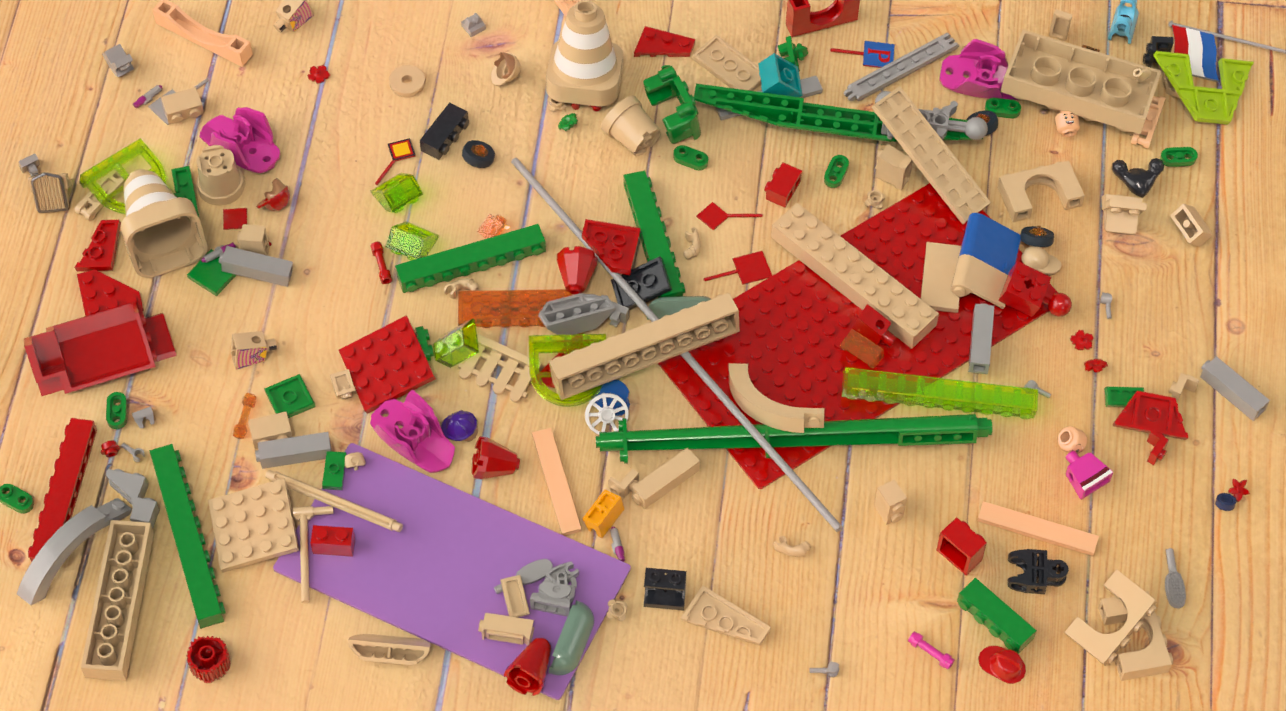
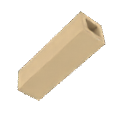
M686 448L632 486L631 497L637 505L640 504L643 509H646L700 470L699 459Z

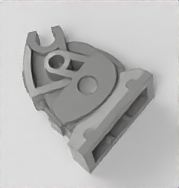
M572 561L560 564L545 574V580L539 586V593H532L530 597L531 609L568 617L577 587L575 578L579 575L577 568L573 572L569 571V569L574 568Z

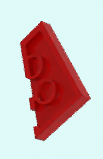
M645 26L635 48L634 57H640V55H650V57H657V55L690 57L695 45V39Z
M119 219L100 221L91 237L92 241L89 247L85 248L82 253L83 257L80 263L77 262L74 267L77 272L113 270L121 226Z

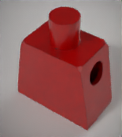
M868 304L857 317L850 331L851 335L873 347H877L881 341L891 347L897 338L888 332L891 322Z

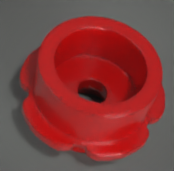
M114 440L104 442L101 445V454H105L106 457H114L120 450L119 445Z

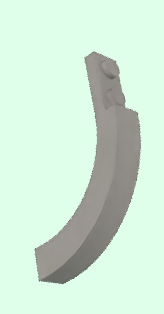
M116 498L98 508L91 505L76 514L60 527L38 552L20 583L17 595L30 605L45 599L53 578L70 554L92 534L110 525L111 520L119 521L129 516L132 509L119 498Z

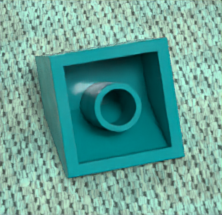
M775 53L758 63L763 93L801 97L803 95L798 66Z

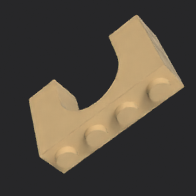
M1069 161L1039 166L1031 170H1022L1014 174H1005L999 178L997 188L1012 222L1030 219L1032 206L1025 192L1030 186L1041 184L1054 189L1059 196L1064 210L1082 206L1085 197Z
M1117 569L1104 586L1126 605L1128 615L1124 626L1115 633L1102 634L1077 617L1065 631L1068 637L1104 666L1107 663L1111 664L1117 658L1118 654L1116 652L1120 647L1125 648L1131 640L1129 636L1134 631L1137 633L1144 624L1142 622L1147 615L1150 617L1157 609L1155 606L1157 604L1156 600Z
M1119 598L1101 599L1098 609L1104 626L1126 622L1128 615L1127 607ZM1155 612L1150 617L1147 615L1142 621L1144 623L1142 628L1149 637V645L1139 651L1118 654L1115 664L1121 681L1168 673L1171 665H1173L1172 654L1168 653L1166 647L1167 638L1161 632L1160 617L1156 616Z

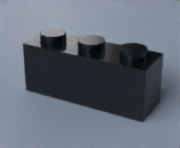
M449 102L420 139L421 151L438 160L443 155H446L451 144L459 138L461 131L468 127V111Z

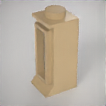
M485 613L484 620H480L478 631L482 633V640L487 637L490 640L522 645L525 643L528 646L532 642L534 620Z

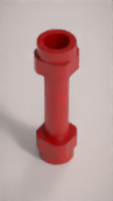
M378 241L373 242L370 246L372 254L376 257L380 281L382 284H389L392 282V277L384 261L382 244Z

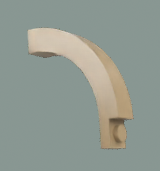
M729 363L730 391L739 407L750 417L769 427L788 432L804 433V428H824V408H799L777 403L761 394L754 387L749 378L748 364Z

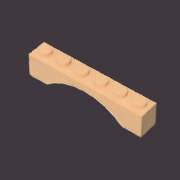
M161 0L152 10L156 24L241 67L253 55L250 41L236 34L226 35L210 30L192 19L178 5L168 0Z

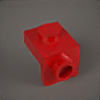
M1154 430L1150 432L1147 439L1148 443L1155 446L1147 460L1152 465H1155L1157 460L1162 461L1167 453L1165 449L1169 441L1162 433L1155 432Z

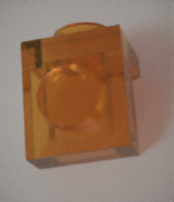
M489 214L477 232L487 239L500 235L503 229L508 230L510 226L506 224L507 220L501 215Z

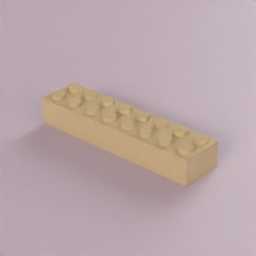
M110 521L81 664L85 678L123 681L127 679L154 538L151 523Z

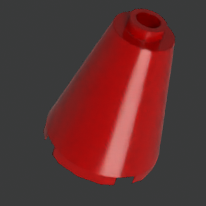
M533 639L506 668L504 677H507L506 683L513 690L524 695L527 692L533 693L532 696H535L543 689L551 653V645L546 639Z

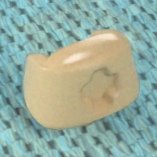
M360 452L350 453L345 456L346 468L354 467V471H356L358 466L366 464L364 456Z

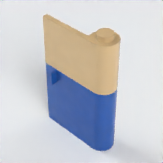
M970 214L951 291L958 297L966 296L972 292L1002 309L1005 308V304L998 300L1009 271L1015 265L1021 241L1020 234L983 214Z

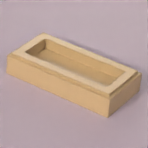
M1055 9L1049 36L1066 41L1072 14Z
M517 575L500 579L508 615L517 618L530 615L521 576Z

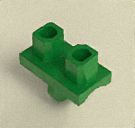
M791 36L786 37V43L778 45L781 57L788 55L789 57L784 59L798 66L800 71L798 58L800 61L804 60V57L808 55V48L802 46L801 43H798L796 47L792 43Z

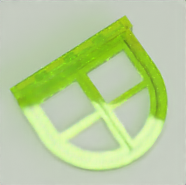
M140 138L80 174L79 183L83 188L88 187L97 200L106 208L117 213L126 214L125 203L112 199V197L124 191V185L107 195L96 182L97 180L115 169L123 180L126 181L129 174L122 165L140 154L151 166V169L148 171L155 172L165 184L166 175L161 162Z
M606 334L529 335V372L532 385L537 393L548 402L564 407L578 406L593 399L600 392L604 384L561 400L559 395L551 391L541 379V377L552 376L551 372H539V353H564V355H567L574 350L588 347L592 343L606 340Z

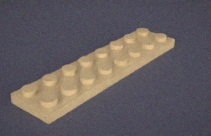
M900 86L871 107L962 224L968 220L970 214L978 213L991 203Z

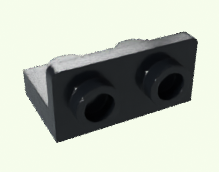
M1152 36L1150 43L1146 45L1143 64L1150 68L1152 63L1158 64L1153 54L1156 51L1171 52L1174 38Z

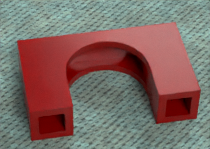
M787 0V29L791 37L858 20L860 0H835L829 7L816 12H810L811 6L808 0Z

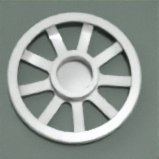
M602 393L589 401L585 411L586 423L598 435L600 431L594 427L601 421L603 422L601 432H605L607 423L611 424L614 431H619L613 420H622V417L616 416L615 413L625 410L627 423L628 407L618 395ZM606 397L614 398L610 406H607ZM601 398L603 400V408L595 403ZM617 400L620 401L623 405L619 408L613 409V406L615 405ZM592 405L599 410V412L589 413ZM590 416H598V417H599V418H598L595 422H593L592 424H591L590 421H589V417H590Z

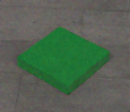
M220 257L208 263H203L200 260L187 274V277L217 297L234 279L236 274L222 271V264L219 263Z
M300 374L264 388L275 414L287 411V416L290 418L315 407V403Z

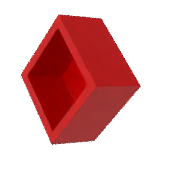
M956 517L940 532L936 550L967 576L982 561L987 542H985L983 536L972 531L965 521H961Z

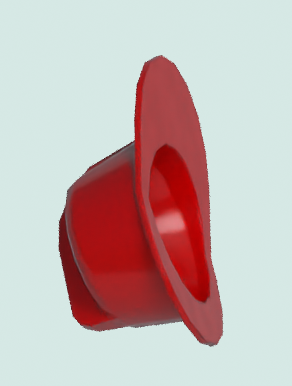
M988 646L979 654V665L986 673L1008 684H1015L1024 678L1026 666L1016 651L1000 646Z

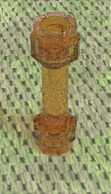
M246 393L243 397L242 403L244 406L238 424L234 426L233 430L235 438L243 439L246 435V423L249 413L256 403V396L254 394Z

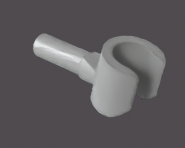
M1103 292L1100 303L1106 304L1107 319H1111L1112 295Z
M1034 380L1028 381L1023 388V391L1029 395L1035 391L1047 398L1051 396L1050 393L1040 389Z
M122 443L121 447L133 455L135 462H140V459L136 457L137 454L145 457L143 449H133L127 444Z
M829 662L828 668H810V673H823L830 677H836L839 672V664L836 662Z

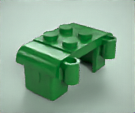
M664 65L661 67L662 70L657 72L658 74L643 81L646 95L652 106L677 96L681 104L676 107L677 112L662 119L667 129L666 134L672 144L691 136L696 140L701 135V128L695 99L692 94H689L686 82L681 81L675 69L670 65Z

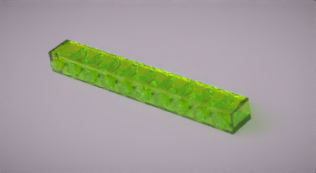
M845 367L841 397H847L852 400L858 398L866 399L870 402L885 401L888 404L920 405L925 408L937 407L948 411L955 409L966 413L981 412L984 415L998 414L1003 417L1016 416L1022 419H1034L1038 408V389Z

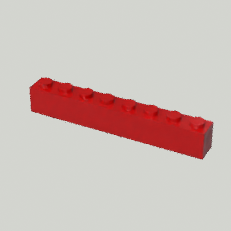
M71 418L69 425L65 427V439L60 444L59 459L55 460L54 476L50 477V489L44 497V509L39 513L38 528H35L33 534L34 542L28 550V558H30L31 562L53 534L72 518L97 433L93 420Z

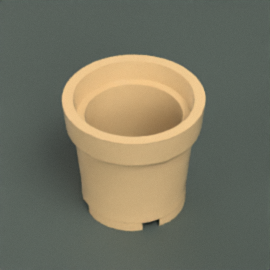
M633 95L626 97L616 104L606 115L601 125V129L607 135L616 138L635 156L644 154L646 152L645 148L648 145L652 147L661 135L659 127L642 109V104Z
M220 145L205 148L202 150L203 153L197 157V189L200 197L205 202L218 206L236 201L244 192L245 179L235 163L233 153Z

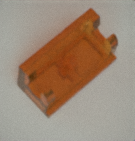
M853 329L840 344L844 351L847 350L858 357L872 369L884 357L883 348Z

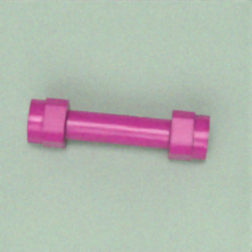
M914 631L909 637L908 642L915 648L919 646L940 661V666L948 670L953 665L955 659L948 653L944 655L923 640L924 636Z

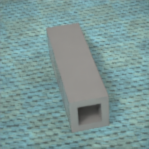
M226 246L225 252H221L219 258L223 272L288 287L293 271L292 261Z
M975 304L968 372L988 374L994 306Z
M1217 356L1212 361L1208 360L1201 368L1203 371L1200 378L1252 421L1266 410L1270 400Z
M323 432L258 442V450H255L256 461L261 463L262 469L326 459L327 451H331L329 433Z

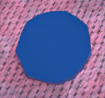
M615 379L599 385L592 392L593 398L602 393L618 395L624 400L629 410V390L620 380ZM606 397L607 406H610L614 398ZM601 398L595 403L603 408V400ZM617 400V402L613 406V409L619 408L623 405L620 401ZM625 410L616 412L615 415L622 416L625 414Z

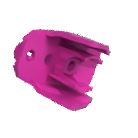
M973 39L962 49L960 55L948 56L942 61L939 80L943 87L973 97L1019 100L1012 95L1001 92L1004 76L1009 65L1005 52L998 46Z
M238 107L233 120L224 115H219L208 121L200 131L199 136L207 145H220L224 149H229L233 153L236 165L255 173L267 172L273 169L275 163L280 159V149L273 142V133L265 114L248 107Z
M414 390L408 393L404 403L396 399L388 400L371 414L370 425L374 431L401 456L429 473L439 472L450 467L455 447L444 436L433 409Z

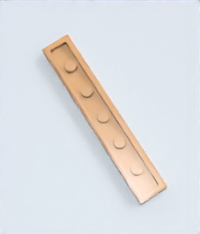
M548 428L532 432L561 534L566 536L581 532L580 522L552 430Z
M984 501L977 520L978 522L1091 556L1094 555L1099 536Z

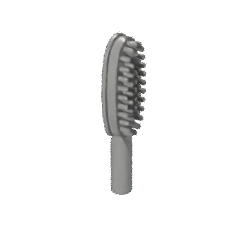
M1169 548L1165 550L1169 570L1165 577V592L1168 602L1172 607L1182 608L1186 600L1185 585L1181 574L1176 569L1174 550Z
M548 559L537 560L522 567L516 573V576H521L523 585H529L544 578L545 574L553 568V565ZM501 584L494 587L496 594L503 592Z

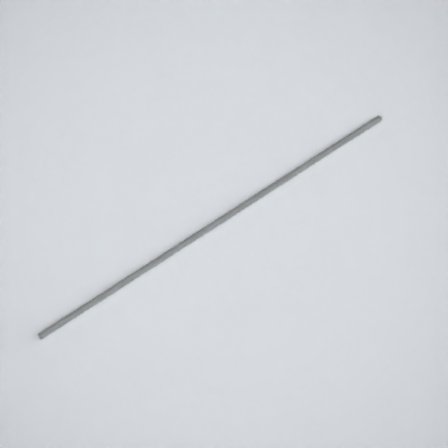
M518 158L512 159L511 163L584 246L591 249L582 239V231ZM598 257L599 263L650 321L659 320L619 273L611 272ZM689 352L680 354L836 532L840 531L842 525Z

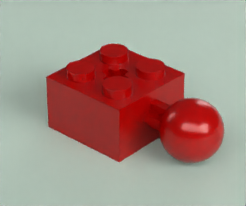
M1019 261L1009 271L998 300L1031 317L1039 310L1042 303L1047 304L1049 312L1057 317L1067 315L1072 308V302L1068 295L1064 293L1051 295L1046 292L1052 277Z

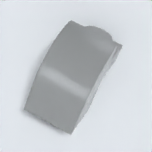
M121 44L102 54L116 77H120L134 69L131 64L133 61L131 55H126Z

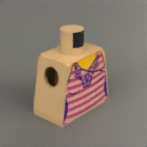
M284 0L276 10L279 20L274 24V27L280 33L286 28L292 32L298 30L314 16L308 0Z
M261 331L232 334L231 356L236 370L265 362L267 351L277 350L275 339L265 340Z

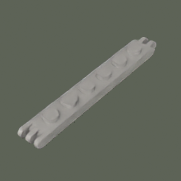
M946 33L851 83L843 94L848 97L850 102L855 99L860 101L956 50L959 44L953 38H950L951 35L949 33Z

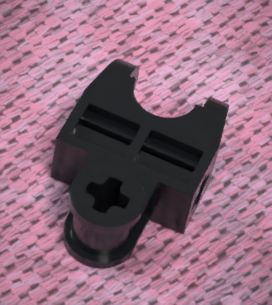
M1015 550L1008 554V562L1022 568L1024 573L1008 578L1007 586L1012 590L1023 593L1045 594L1047 586L1059 587L1066 582L1069 568L1062 560L1047 559V550Z

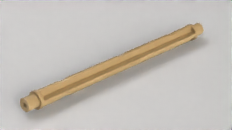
M268 470L266 473V478L271 481L284 478L289 489L391 531L400 532L403 528V524L395 519L298 481L280 472Z

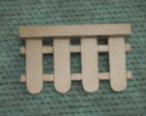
M474 332L471 337L473 347H468L467 351L470 353L465 362L458 365L461 379L467 380L471 375L477 376L476 383L481 388L487 386L488 382L494 384L493 391L496 395H502L505 390L511 392L510 399L512 402L518 403L522 397L526 399L528 396L526 392L528 386L536 377L535 374L538 375L543 369L542 362ZM483 358L486 362L481 371H478L475 368L480 359ZM497 366H501L503 369L498 378H493L492 375ZM516 373L520 376L513 387L509 383Z

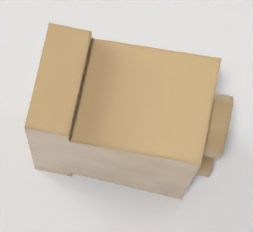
M887 144L885 149H881L877 155L876 178L893 184L895 188L902 190L910 179L913 160L908 154L905 155Z

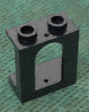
M646 568L644 607L684 611L687 571Z

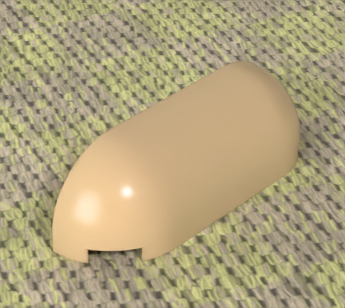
M359 634L348 639L349 648L361 660L414 665L422 661L428 655L431 646L429 642L422 639L375 634Z

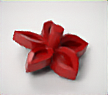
M1236 479L1232 480L1234 487H1231L1228 493L1234 494L1236 501L1239 502L1243 495L1250 494L1244 488L1247 480H1242L1240 483Z

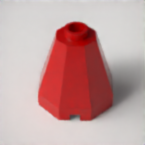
M574 246V250H569L570 247H564L557 253V263L565 289L570 294L576 295L586 290L597 266L598 257L595 256L593 250Z
M480 436L475 444L477 451L476 454L473 453L471 474L473 478L486 479L510 475L519 469L520 458H517V453L488 437Z

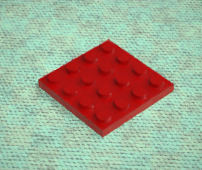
M407 315L339 349L346 369H349L353 385L367 414L378 409L385 401L398 399L408 394L411 390H416L436 379Z

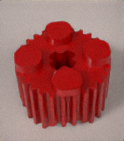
M198 636V639L190 642L191 646L189 651H187L188 655H186L187 663L191 673L197 679L203 680L204 683H212L215 679L219 680V677L222 678V675L226 674L225 671L230 669V656L226 644L220 637L214 638L211 636L209 638L207 636L205 638L204 636Z

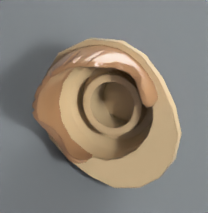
M499 53L500 58L494 62L495 66L491 73L493 84L501 86L518 77L521 71L520 63L512 53Z

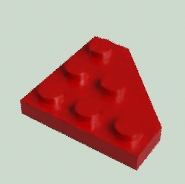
M585 219L582 239L611 272L631 274L641 228Z
M97 270L77 274L85 316L131 302H136V305L141 306L142 311H144L139 291Z

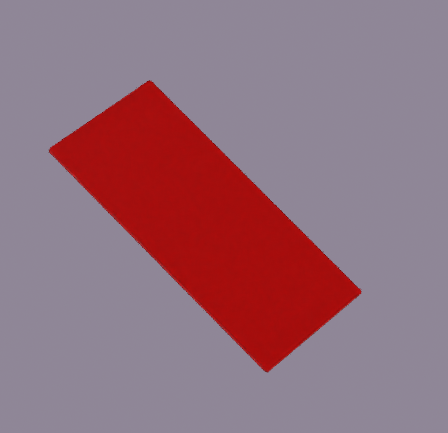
M931 183L842 234L841 237L921 299L926 243L933 242L961 246L967 221L962 224ZM983 209L978 212L990 218ZM1019 249L1016 262L1023 263L1021 258L1023 253ZM798 260L733 299L739 310L740 332L688 352L752 424L762 423L746 414L734 400L729 386V363L748 364L749 378L754 387L761 394L777 403L799 408H824V421L876 419L969 361L975 304L994 306L991 347L1043 316L1049 310L1047 304L1042 303L1039 310L1031 317L1006 304L1005 308L1002 309L971 292L966 296L959 297L958 313L935 310L939 313L937 326L912 349L899 338L895 339L891 347L882 341L877 347H873L850 334L857 317L863 310ZM1049 283L1046 292L1051 295L1058 293ZM681 355L657 363L708 427L742 425ZM831 446L773 448L790 468L794 470ZM762 447L726 448L758 489H763L785 475L771 457L766 458L765 450Z

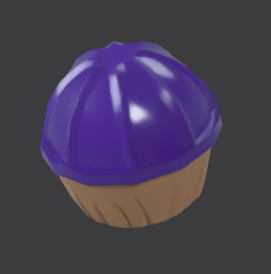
M460 410L445 418L441 424V429L444 436L450 440L470 442L478 434L477 419L473 413Z

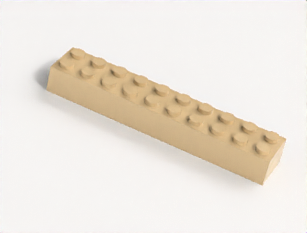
M796 203L772 224V239L862 310L867 304L891 322L888 330L911 349L937 326L939 316L937 311L800 204Z
M730 293L718 295L714 299L700 302L690 308H684L659 320L647 322L643 326L629 329L625 333L611 336L598 343H592L588 347L574 350L570 354L562 357L559 356L549 361L552 382L560 399L563 400L740 332L739 310Z

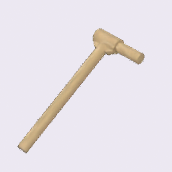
M333 506L293 507V518L300 521L301 602L304 604L310 602L308 520L314 517V515L334 514Z

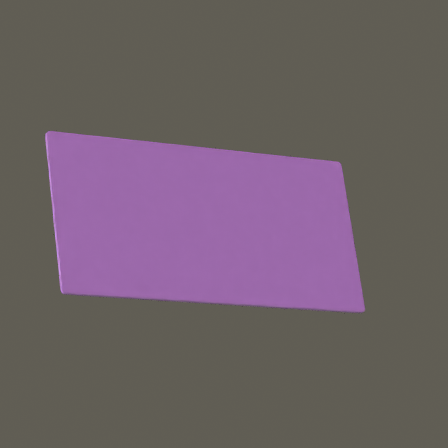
M354 443L348 445L345 452L347 454L362 453L366 464L358 466L356 471H354V467H345L342 490H321L395 519L403 524V528L400 532L391 531L336 507H333L334 514L314 515V517L308 520L309 588L504 676L506 668L527 645L525 643L522 645L490 640L487 637L482 640V633L478 630L480 620H484L485 613L509 616L503 592L496 594L494 587L501 584L500 579L516 576V573L522 567L531 562L548 559L554 568L560 564L572 561L574 568L569 569V571L573 572L577 568L579 575L575 578L577 587L571 607L575 605L576 600L586 604L594 615V626L579 664L581 663L608 612V601L611 599L615 600L631 570L629 564ZM315 499L311 506L326 507L331 505ZM299 524V526H298L297 529H296V535H297V540H298V545H299V550H300V524ZM313 525L353 528L355 535L353 557L313 554L310 544ZM300 551L279 556L273 566L274 571L301 583ZM544 577L535 583L523 585L530 615L519 618L534 620L532 641L535 638H544L551 645L544 686L540 693L555 700H560L578 666L566 675L549 673V667L554 659L552 655L567 617L531 609L530 597L532 593H539V586L545 580Z

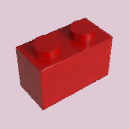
M782 162L780 167L774 170L773 179L771 182H767L764 191L766 192V200L786 208L801 182L802 170Z
M313 525L310 542L312 553L353 557L355 544L353 528Z

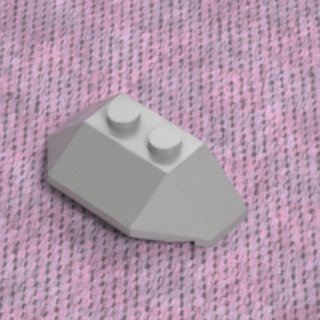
M579 293L547 302L540 311L539 317L548 330L564 338L596 329L616 308L607 295L598 296L595 294Z

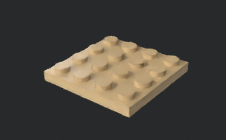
M284 478L208 500L219 566L222 573L300 551L287 482Z

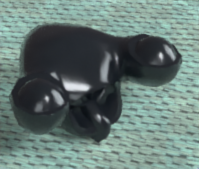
M1158 158L1151 159L1148 170L1133 168L1128 171L1127 164L1123 160H1116L1112 163L1113 173L1125 183L1132 193L1142 198L1148 194L1156 178L1164 170V163Z

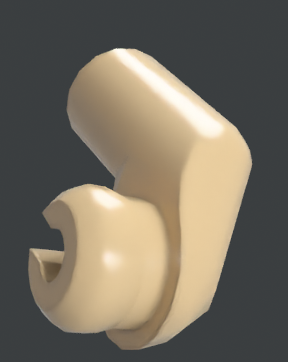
M1143 66V70L1137 68L1133 71V75L1138 82L1142 83L1150 78L1151 70L1147 66Z

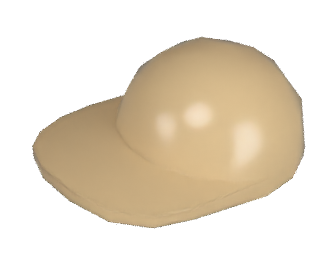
M1032 246L1026 248L1021 256L1022 262L1025 265L1044 274H1055L1062 266L1056 257L1048 254L1041 247Z

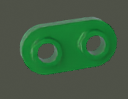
M990 98L985 103V110L994 112L997 117L1014 119L1021 113V104L1016 100Z
M685 145L677 146L674 149L673 158L676 163L698 171L707 168L708 156L706 153Z
M1191 147L1165 148L1161 153L1160 160L1167 167L1191 166L1195 164L1198 153Z
M836 155L831 159L824 175V183L828 187L836 188L842 184L849 168V160L846 156Z
M423 326L415 327L417 338L428 361H431V356H434L432 345L427 343V340H430L428 329H424Z
M113 392L107 397L106 420L108 426L112 429H121L127 423V399L121 392Z
M12 484L0 486V502L21 514L28 513L33 509L34 501L30 494Z

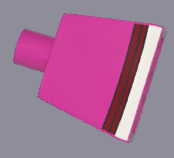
M1071 451L1065 457L1070 463L1066 470V477L1081 500L1111 481L1113 471L1092 453H1087L1080 457L1075 451Z

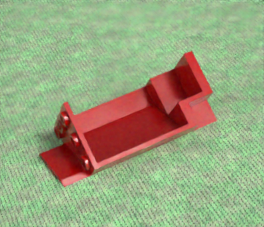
M136 302L47 327L44 333L24 338V347L41 396L62 390L67 394L156 367L154 362L177 356L164 314L160 313L144 318L142 308L137 306Z

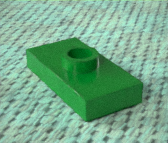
M1107 386L1104 388L1106 407H1125L1136 391L1144 392V387Z
M327 451L322 489L342 490L346 452Z

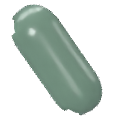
M706 296L661 297L652 301L648 307L661 319L684 308H690L700 302L711 300V298Z
M576 600L575 605H572L552 655L554 659L549 667L550 674L566 675L572 672L580 662L594 626V615L591 609L580 601Z

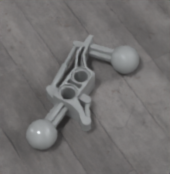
M883 91L879 93L875 99V103H877L886 95L891 93V91ZM952 101L950 105L942 107V109L934 108L933 111L918 109L942 140L946 137L947 130L965 132L973 140H980L987 134V123L982 118L972 117L967 122L949 120L957 110L958 103L956 101ZM882 122L881 134H885L888 139H892L894 136Z

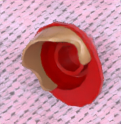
M278 178L272 181V191L265 192L266 198L256 207L259 209L264 206L272 211L281 210L288 204L290 199L288 186H285Z

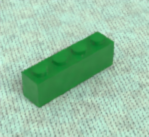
M974 578L959 593L957 599L959 606L964 611L971 613L979 624L986 626L994 637L1002 640L1008 649L1019 654L1034 639L1037 630L977 578Z

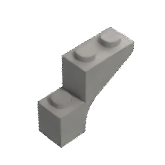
M107 469L106 476L109 479L110 486L132 505L130 520L133 522L151 523L153 528L160 510L155 500L144 498L148 489L146 478L139 473L130 474L120 469Z

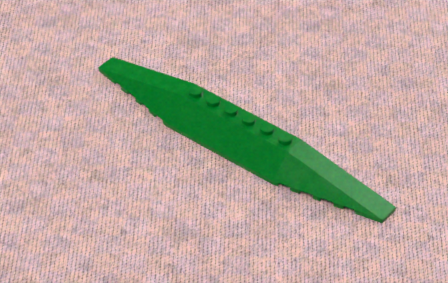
M696 83L695 101L773 125L898 142L894 137L888 139L887 135L881 134L882 121L875 112L805 103L804 98ZM950 118V119H949V120L962 121V122H967V121H968V120L955 119V118ZM947 130L946 137L943 140L973 139H970L965 132Z

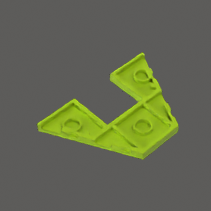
M1156 51L1153 54L1195 121L1226 125L1232 121L1233 113L1238 105L1237 102L1242 95L1245 82L1249 77L1248 74L1254 62L1221 58L1218 61L1222 89L1194 86L1189 54Z

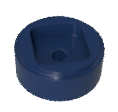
M1221 493L1217 495L1215 504L1221 510L1231 511L1235 508L1237 501L1233 495Z

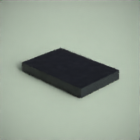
M661 256L632 269L630 275H621L645 303L672 290ZM611 279L617 303L628 307L629 310L637 307L614 279Z

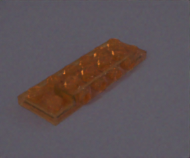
M566 289L458 291V326L469 321L463 327H546L539 317V313L544 305L549 301L572 296V294L567 292Z

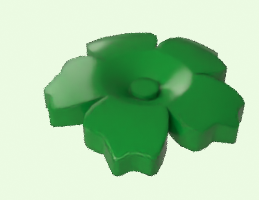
M576 114L565 115L561 119L562 121L559 122L558 128L565 131L570 130L574 124H577Z

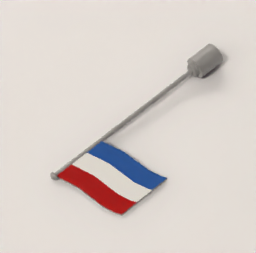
M1170 21L1168 24L1169 27H1172L1174 53L1189 54L1192 76L1219 82L1216 71L1217 49L1214 36L1286 54L1284 49L1173 23V21Z

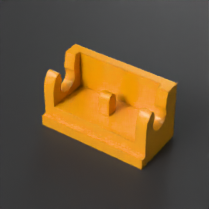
M607 490L602 492L582 518L590 532L594 529L598 537L603 538L624 511L621 497Z

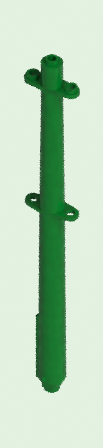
M976 414L824 421V428H804V433L783 431L764 424H752L772 447L898 444V446L976 443L977 438L988 437L993 432L992 420L977 418ZM622 418V420H618L619 431L599 432V436H596V448H600V452L620 451V462H624V464H628V451L761 447L743 425L627 431L626 418ZM765 451L766 458H770V456Z

